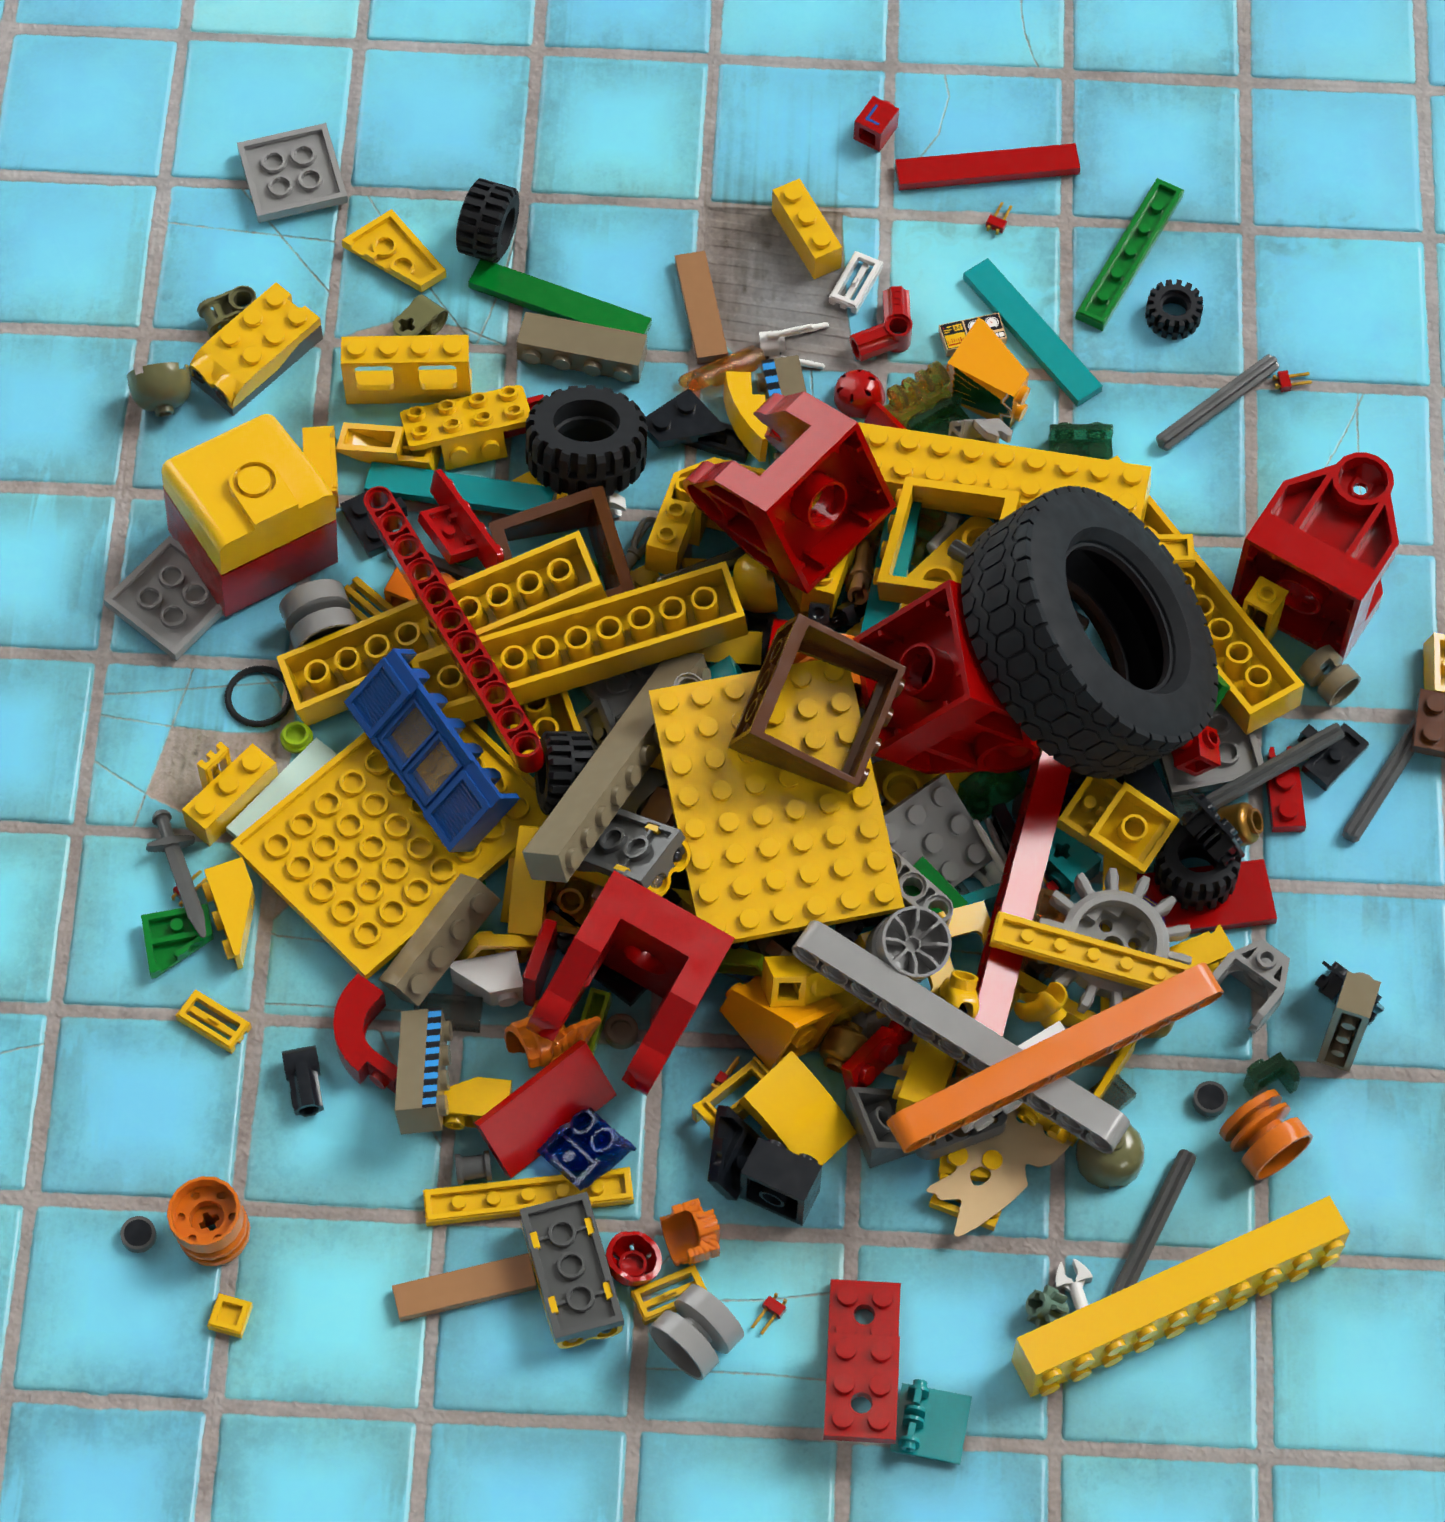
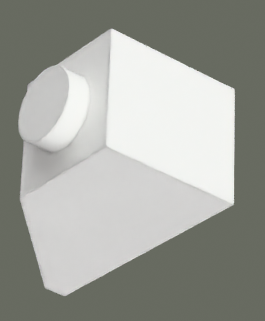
M516 950L453 961L450 965L452 982L490 1006L510 1007L517 1004L518 1001H523V982Z

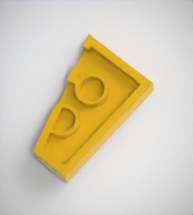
M392 209L341 240L343 248L421 293L447 277L445 268Z

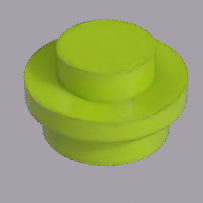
M291 722L281 731V745L290 753H301L313 741L312 730L302 722Z

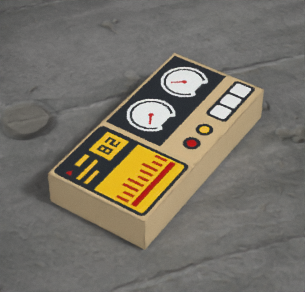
M999 312L939 325L938 332L946 356L954 354L977 318L984 320L1003 344H1007V336Z

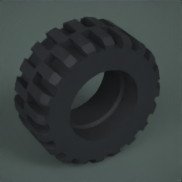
M578 385L569 386L567 390L563 391L562 389L555 390L551 393L550 397L546 395L532 407L529 417L526 419L525 458L528 469L545 488L549 486L553 492L560 495L561 493L571 495L588 488L603 486L606 497L612 496L614 491L621 492L627 489L629 483L633 484L644 471L647 456L648 426L646 425V417L633 400L629 401L626 395L620 392L616 394L610 388L603 387V389H598L595 385H586L584 388H578Z

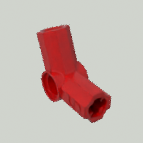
M891 286L889 289L882 292L883 323L850 335L852 352L857 360L862 362L888 351L901 353L910 347L913 324L910 314L909 290H905L902 286Z

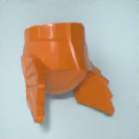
M540 999L535 1000L533 1008L529 1010L526 1018L512 1022L504 1030L506 1048L510 1053H526L529 1068L546 1067L579 1040L588 1044L593 1033L602 1022L600 1017L594 1016L590 1019H584L567 1028L563 1025L555 1040L551 1041L526 1028L530 1017Z

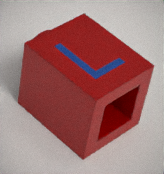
M872 96L855 120L853 139L880 152L898 127L899 108L889 101Z

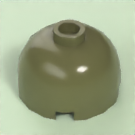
M178 362L156 363L143 366V373L135 375L134 369L127 374L128 386L133 400L140 408L155 412V416L164 417L174 414V409L182 406L189 398L191 375L187 364L184 365L183 369H179Z
M1130 1124L1111 1154L1103 1153L1079 1139L1075 1153L1078 1170L1089 1183L1099 1188L1109 1189V1186H1120V1188L1127 1186L1137 1178L1144 1163V1144L1140 1133Z

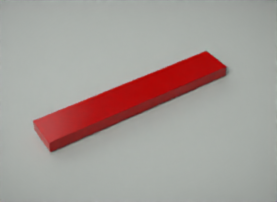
M1076 143L895 159V170L898 189L901 191L1080 174V163Z

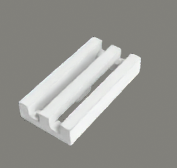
M855 251L831 292L829 303L832 305L838 303L840 308L844 310L848 307L852 313L857 315L883 268V262ZM858 262H864L845 296H841L840 294ZM870 265L873 266L855 300H851Z

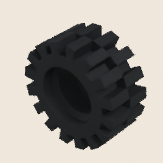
M1170 279L1166 280L1165 286L1160 282L1157 284L1156 289L1152 288L1150 291L1145 318H1147V325L1149 327L1153 326L1152 331L1155 334L1162 331V338L1166 339L1167 334H1172V340H1177L1178 334H1181L1183 339L1188 336V331L1193 334L1196 331V327H1199L1204 306L1202 305L1203 298L1202 296L1199 297V290L1197 288L1191 291L1192 284L1188 282L1185 286H1182V280L1177 279L1176 284H1172ZM1169 303H1175L1184 307L1186 313L1174 316L1166 313L1162 307Z

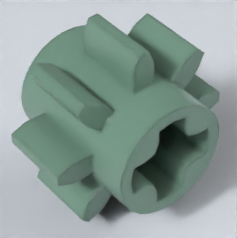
M1045 1285L1043 1292L1035 1289L1026 1301V1312L1029 1314L1027 1321L1034 1323L1035 1327L1039 1328L1068 1315L1069 1307L1065 1302L1068 1297L1049 1285Z

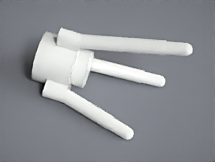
M829 323L807 324L779 331L759 332L761 357L769 356V359L787 357L780 355V352H786L785 337L825 329L829 327ZM799 359L800 365L803 367L825 368L823 363Z
M988 817L985 818L984 822L994 845L979 820L975 819L973 821V825L993 859L984 868L987 872L986 875L982 874L979 870L972 874L982 883L984 888L1001 882L1007 854L991 819Z

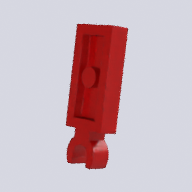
M1270 747L1267 761L1276 756L1274 747ZM1292 767L1266 782L1272 833L1305 832L1306 819L1300 768Z
M894 1020L890 1022L888 1027L882 1025L841 1066L846 1091L850 1087L866 1088L871 1085L875 1078L889 1064L893 1063L899 1055L897 1047L900 1044H906L911 1039L912 1033L904 1030L905 1027Z

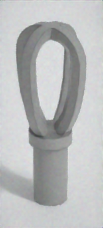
M654 517L643 518L633 534L631 545L625 555L629 571H631L637 560H640L646 554L648 539L638 549L637 546L647 529L654 525L656 520Z

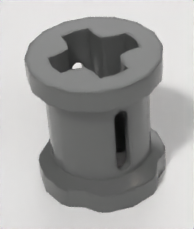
M489 1150L484 1151L481 1155L462 1157L460 1154H454L458 1185L463 1184L466 1180L485 1178L487 1181H492Z

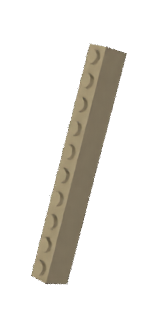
M687 653L664 660L659 664L522 853L531 879L567 883L579 868L581 862L591 848L594 847L596 841L606 827L609 826L611 820L621 806L624 805L626 799L660 753L648 696L649 690L671 687L677 676L686 672L694 673L702 680L711 679V671L707 667L703 653Z

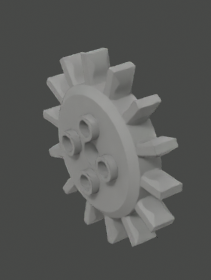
M1110 868L1104 880L1105 890L1095 892L1089 879L1082 872L1074 880L1075 889L1080 895L1081 900L1075 904L1057 890H1055L1049 900V903L1056 910L1066 916L1064 923L1048 918H1040L1039 923L1099 940H1113L1120 946L1130 948L1128 946L1129 942H1135L1139 946L1138 951L1188 965L1192 962L1191 956L1169 950V942L1182 941L1189 936L1191 932L1190 925L1166 927L1161 918L1170 913L1177 900L1173 896H1169L1153 907L1142 899L1149 888L1150 878L1145 875L1136 882L1133 893L1119 890L1117 868ZM1100 924H1106V925H1108L1109 928H1110V931H1109V932H1104V931H1102V930L1100 929L1099 925H1100ZM1037 960L1038 964H1048L1047 962ZM1065 968L1066 971L1059 974L1054 981L1063 984L1065 988L1075 981L1080 987L1085 989V992L1079 999L1077 1010L1083 1014L1092 1006L1095 995L1109 998L1110 1008L1122 1002V998L1132 997L1145 991Z

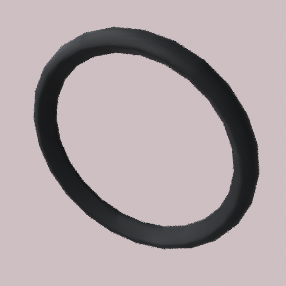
M264 665L248 667L238 672L230 680L225 691V704L230 715L239 723L250 727H266L275 724L287 715L293 703L282 672ZM255 672L270 673L278 677L285 685L287 691L286 703L282 710L272 718L261 721L242 717L236 712L231 701L232 691L236 683L244 676Z

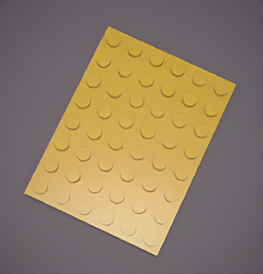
M821 660L792 664L764 733L841 771L862 720L851 672ZM760 670L649 690L648 696L676 828L682 831L691 850L690 861L685 871L695 916L733 936L735 939L732 944L802 931L812 920L829 926L893 914L905 908L871 758L866 768L870 769L869 775L863 786L857 787L846 794L729 748Z
M415 707L392 735L406 755L410 757L430 735L432 728L419 709ZM473 720L465 722L466 727L459 736L464 743H477L482 747L484 752L477 759L482 768H494L500 772L502 777L495 784L499 792L517 793L520 799L472 852H449L431 825L423 817L421 808L406 793L402 781L389 769L388 761L380 750L373 746L365 732L230 843L231 849L240 857H243V860L357 973L367 980L401 951L460 874L479 879L483 882L503 865L513 851L516 850L519 826L541 827L549 816L542 813L538 804L535 779L529 773L520 771L511 756ZM440 742L416 769L434 793L456 769L458 764L443 743Z

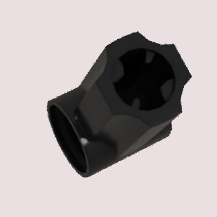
M316 1045L282 1051L286 1080L290 1083V1094L295 1115H302L304 1117L316 1115L324 1110L318 1077L321 1073Z

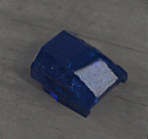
M590 1107L588 1110L577 1112L571 1119V1122L561 1125L537 1152L581 1191L610 1171L629 1152H633L637 1148L614 1128H611Z

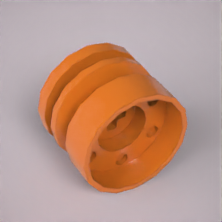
M1275 1089L1267 1090L1244 1103L1226 1120L1219 1132L1226 1142L1231 1141L1230 1148L1235 1153L1248 1149L1243 1155L1241 1162L1257 1181L1266 1179L1286 1167L1307 1148L1313 1139V1135L1298 1117L1284 1121L1291 1108L1286 1102L1281 1103L1282 1096Z
M201 1176L184 1183L175 1191L170 1199L167 1211L170 1229L180 1244L181 1249L190 1260L204 1266H219L231 1262L242 1253L249 1241L251 1226L248 1215L237 1193L229 1183L217 1177ZM215 1224L216 1228L210 1231L208 1227Z

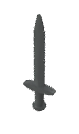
M164 809L157 810L153 814L152 822L158 826L161 838L147 843L146 850L148 852H165L187 917L199 936L205 938L204 912L181 850L193 845L195 837L191 835H175L170 823L172 819L170 812Z

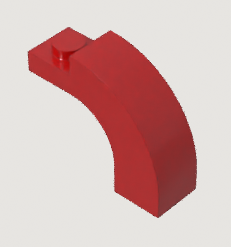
M357 973L345 987L336 1004L333 1029L337 1051L343 1066L359 1084L369 1075L370 1080L376 1086L383 1090L387 1087L396 1094L397 1066L372 1049L366 1041V1033L370 1024L386 1006L385 995L381 989Z

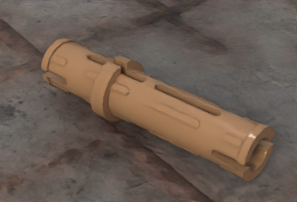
M863 539L857 545L853 569L848 575L849 590L847 597L852 602L855 596V605L864 604L869 596L868 592L873 578L872 568L876 553V544L874 542L869 547L870 539Z

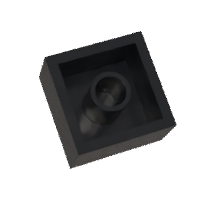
M759 1137L741 1171L740 1198L803 1226L820 1192L822 1165L818 1164V1161L810 1155L804 1153L797 1155L788 1151L779 1141L773 1139L766 1141Z

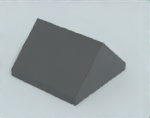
M850 1087L846 1091L845 1110L851 1125L856 1131V1137L869 1168L915 1153L914 1151L904 1153L886 1124V1121L896 1112L897 1100L892 1099L894 1089Z

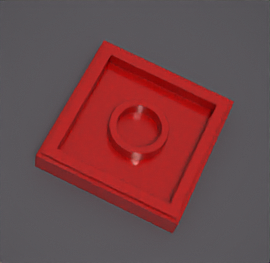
M547 918L543 920L523 974V1002L525 1005L533 1007L535 1000L540 998L557 952V921Z

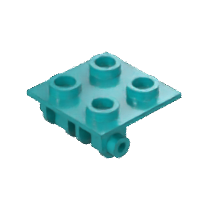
M921 1379L913 1380V1385L902 1383L897 1408L896 1442L891 1444L890 1451L960 1465L972 1396L927 1388V1382Z

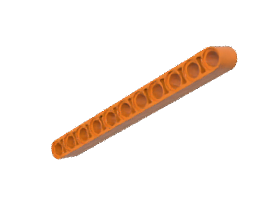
M1205 962L1200 963L892 1115L886 1121V1124L902 1151L910 1153L1213 1003L1223 995L1224 991Z

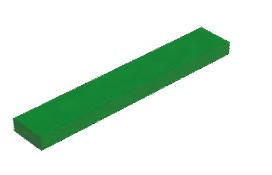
M1158 178L1155 180L1078 308L1075 319L1101 331L1104 330L1183 198V189Z
M482 259L479 260L468 281L470 289L551 317L646 335L652 325V318Z

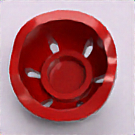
M862 369L851 370L844 373L837 380L834 388V402L836 407L848 417L866 419L873 403L880 402L884 405L885 392L879 378L871 372Z
M639 1231L620 1232L611 1239L607 1247L606 1259L611 1276L625 1286L638 1287L650 1283L660 1272L662 1265L661 1251L656 1242L645 1233Z

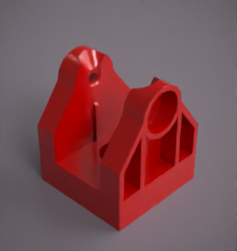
M805 391L787 396L773 393L753 415L767 426L764 437L783 454L760 476L734 460L718 464L703 461L683 481V487L697 508L714 521L751 558L808 594L896 507V503L857 421ZM822 491L818 502L811 509L815 498Z
M1354 452L1344 456L1334 465L1283 481L1244 540L1231 592L1232 597L1241 608L1243 607L1244 599L1260 576L1288 590L1289 593L1284 602L1277 627L1278 630L1315 650L1330 644L1343 658V663L1379 608L1383 596L1381 577L1395 558L1399 545L1391 498L1394 477L1389 465L1379 456L1367 452ZM1362 486L1366 489V493L1363 495L1356 494L1353 488Z
M949 579L853 638L854 641L906 667L902 677L906 680L905 686L901 694L897 698L894 697L890 707L894 709L888 725L881 729L878 738L882 739V742L875 756L926 774L978 771L1007 773L1030 766L1037 760L1040 754L1039 748L1036 745L1037 740L1033 742L1020 728L1021 722L1016 724L1006 711V702L1001 704L991 688L994 683L988 682L980 666L983 661L978 660L971 643L974 639L969 638L965 622L967 616H964L962 597L964 596L961 594L962 584ZM860 675L866 710L877 681Z
M614 870L574 937L530 1017L526 1028L543 1038L554 1041L586 988L589 987L601 964L662 997L663 1000L650 1021L651 1026L621 1080L631 1088L647 1096L711 985L735 938Z

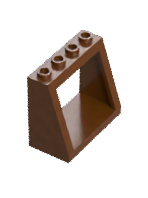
M603 486L588 488L488 523L487 532L503 550V562L512 558L508 541L587 527L607 597L635 589Z
M798 613L777 629L731 739L729 748L847 794L857 787H862L869 775L870 769L866 768L870 757H874L880 748L882 739L878 737L882 727L885 728L892 718L894 709L890 707L894 697L897 698L905 686L906 680L902 677L906 667ZM797 652L877 681L841 771L764 733Z

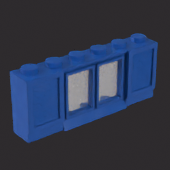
M393 648L386 657H383L344 703L369 737L373 746L380 750L388 761L389 769L402 781L406 793L421 808L423 817L431 825L449 852H472L517 803L520 797L517 793H500L496 788L495 784L502 777L500 772L494 768H482L477 761L484 752L482 747L477 743H464L459 736L466 727L465 723L459 718H446L441 709L448 703L447 698L440 693H428L423 685L430 678L429 673L424 669L411 668L408 665L417 655L414 649Z

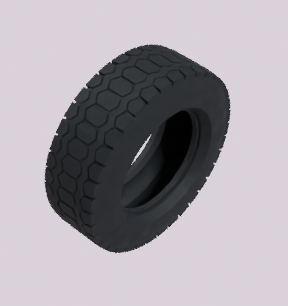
M1064 486L1043 493L993 524L978 536L965 558L966 561H964L961 594L964 596L962 597L964 616H967L965 622L969 638L974 639L971 643L978 660L983 661L980 666L988 682L994 683L991 688L1001 704L1006 702V711L1016 724L1021 722L1020 728L1033 742L1037 740L1036 745L1049 756L1053 755V759L1065 767H1070L1071 770L1088 777L1115 779L1136 772L1182 747L1205 729L1211 720L1210 718L1213 715L1215 703L1217 702V659L1215 648L1211 647L1214 644L1209 627L1204 626L1207 624L1201 606L1196 605L1198 599L1191 585H1186L1185 581L1187 578L1179 565L1172 563L1174 561L1172 555L1163 544L1159 545L1160 540L1148 527L1144 528L1145 524L1132 512L1129 513L1128 509L1117 501H1112V498L1100 492L1096 493V490L1089 488ZM1071 598L1080 606L1098 632L1110 659L1111 666L1099 654L1085 633Z

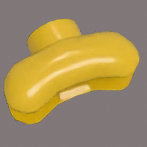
M952 971L951 976L944 979L940 986L941 998L958 1009L963 1003L968 1015L975 1018L979 1011V998L976 991L978 977L966 971Z
M1050 982L1047 989L1042 992H1026L1024 994V1001L1026 1003L1016 1002L1014 1004V1012L1024 1022H1040L1044 1029L1056 1022L1063 1020L1067 1015L1063 1008L1068 999L1066 988L1059 982Z

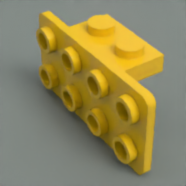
M515 385L505 386L501 389L484 393L477 392L461 398L445 399L429 405L413 406L401 411L400 418L409 450L418 451L441 446L445 469L451 470L508 457L503 432L526 427V419L529 417L530 408L523 387Z

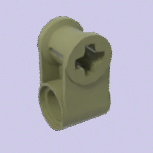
M242 285L202 301L197 307V312L206 321L209 336H214L256 300V293L251 287Z
M420 294L394 319L393 331L396 336L434 335L445 325L448 319V311L428 297Z

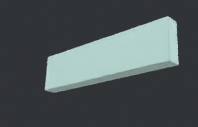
M315 738L226 827L227 833L234 839L237 838L335 757L337 753L318 738Z

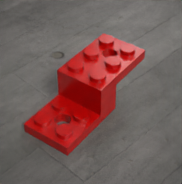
M831 1279L823 1440L895 1444L901 1283ZM860 1309H867L873 1314L874 1319L869 1324H860L855 1320L854 1314ZM857 1397H864L871 1403V1409L865 1413H858L851 1407V1402Z

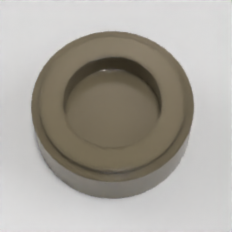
M627 1014L611 1016L604 1026L605 1040L615 1049L622 1050L633 1046L638 1038V1025L634 1018Z

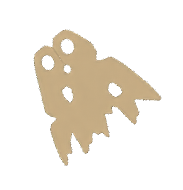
M903 1064L886 1067L883 1073L897 1076L904 1080L907 1071L902 1070ZM951 1077L949 1086L957 1083L960 1077ZM1014 1110L1007 1114L1006 1128L1003 1133L966 1147L965 1149L969 1155L967 1162L964 1165L957 1166L956 1171L951 1175L930 1185L926 1191L936 1194L940 1200L960 1199L962 1201L954 1230V1235L959 1237L979 1227L1000 1212L1028 1186L1025 1170L1026 1164L1037 1168L1048 1166L1054 1163L1073 1142L1066 1140L1062 1144L1047 1136L1043 1130V1125L1038 1122L1033 1127L1027 1123L1018 1122L1016 1116L1019 1111ZM994 1118L993 1123H997V1118ZM961 1128L953 1131L952 1133L958 1137H964L968 1135L970 1131L964 1133V1131ZM935 1141L929 1143L930 1146H935ZM988 1150L998 1151L1003 1157L1001 1167L996 1170L987 1169L982 1163L983 1154ZM978 1167L989 1170L991 1177L985 1183L979 1186L972 1183L970 1178L971 1171Z

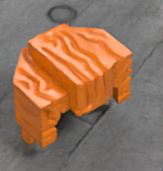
M699 1198L673 1205L670 1215L660 1217L664 1240L675 1266L687 1263L689 1265L720 1256V1226L718 1225V1220L714 1214V1209L703 1211Z

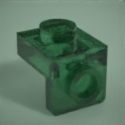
M1281 1052L1266 1061L1259 1059L1252 1063L1246 1070L1247 1074L1243 1087L1252 1096L1279 1079L1291 1094L1297 1090L1300 1082V1073L1297 1066L1290 1059L1286 1060Z

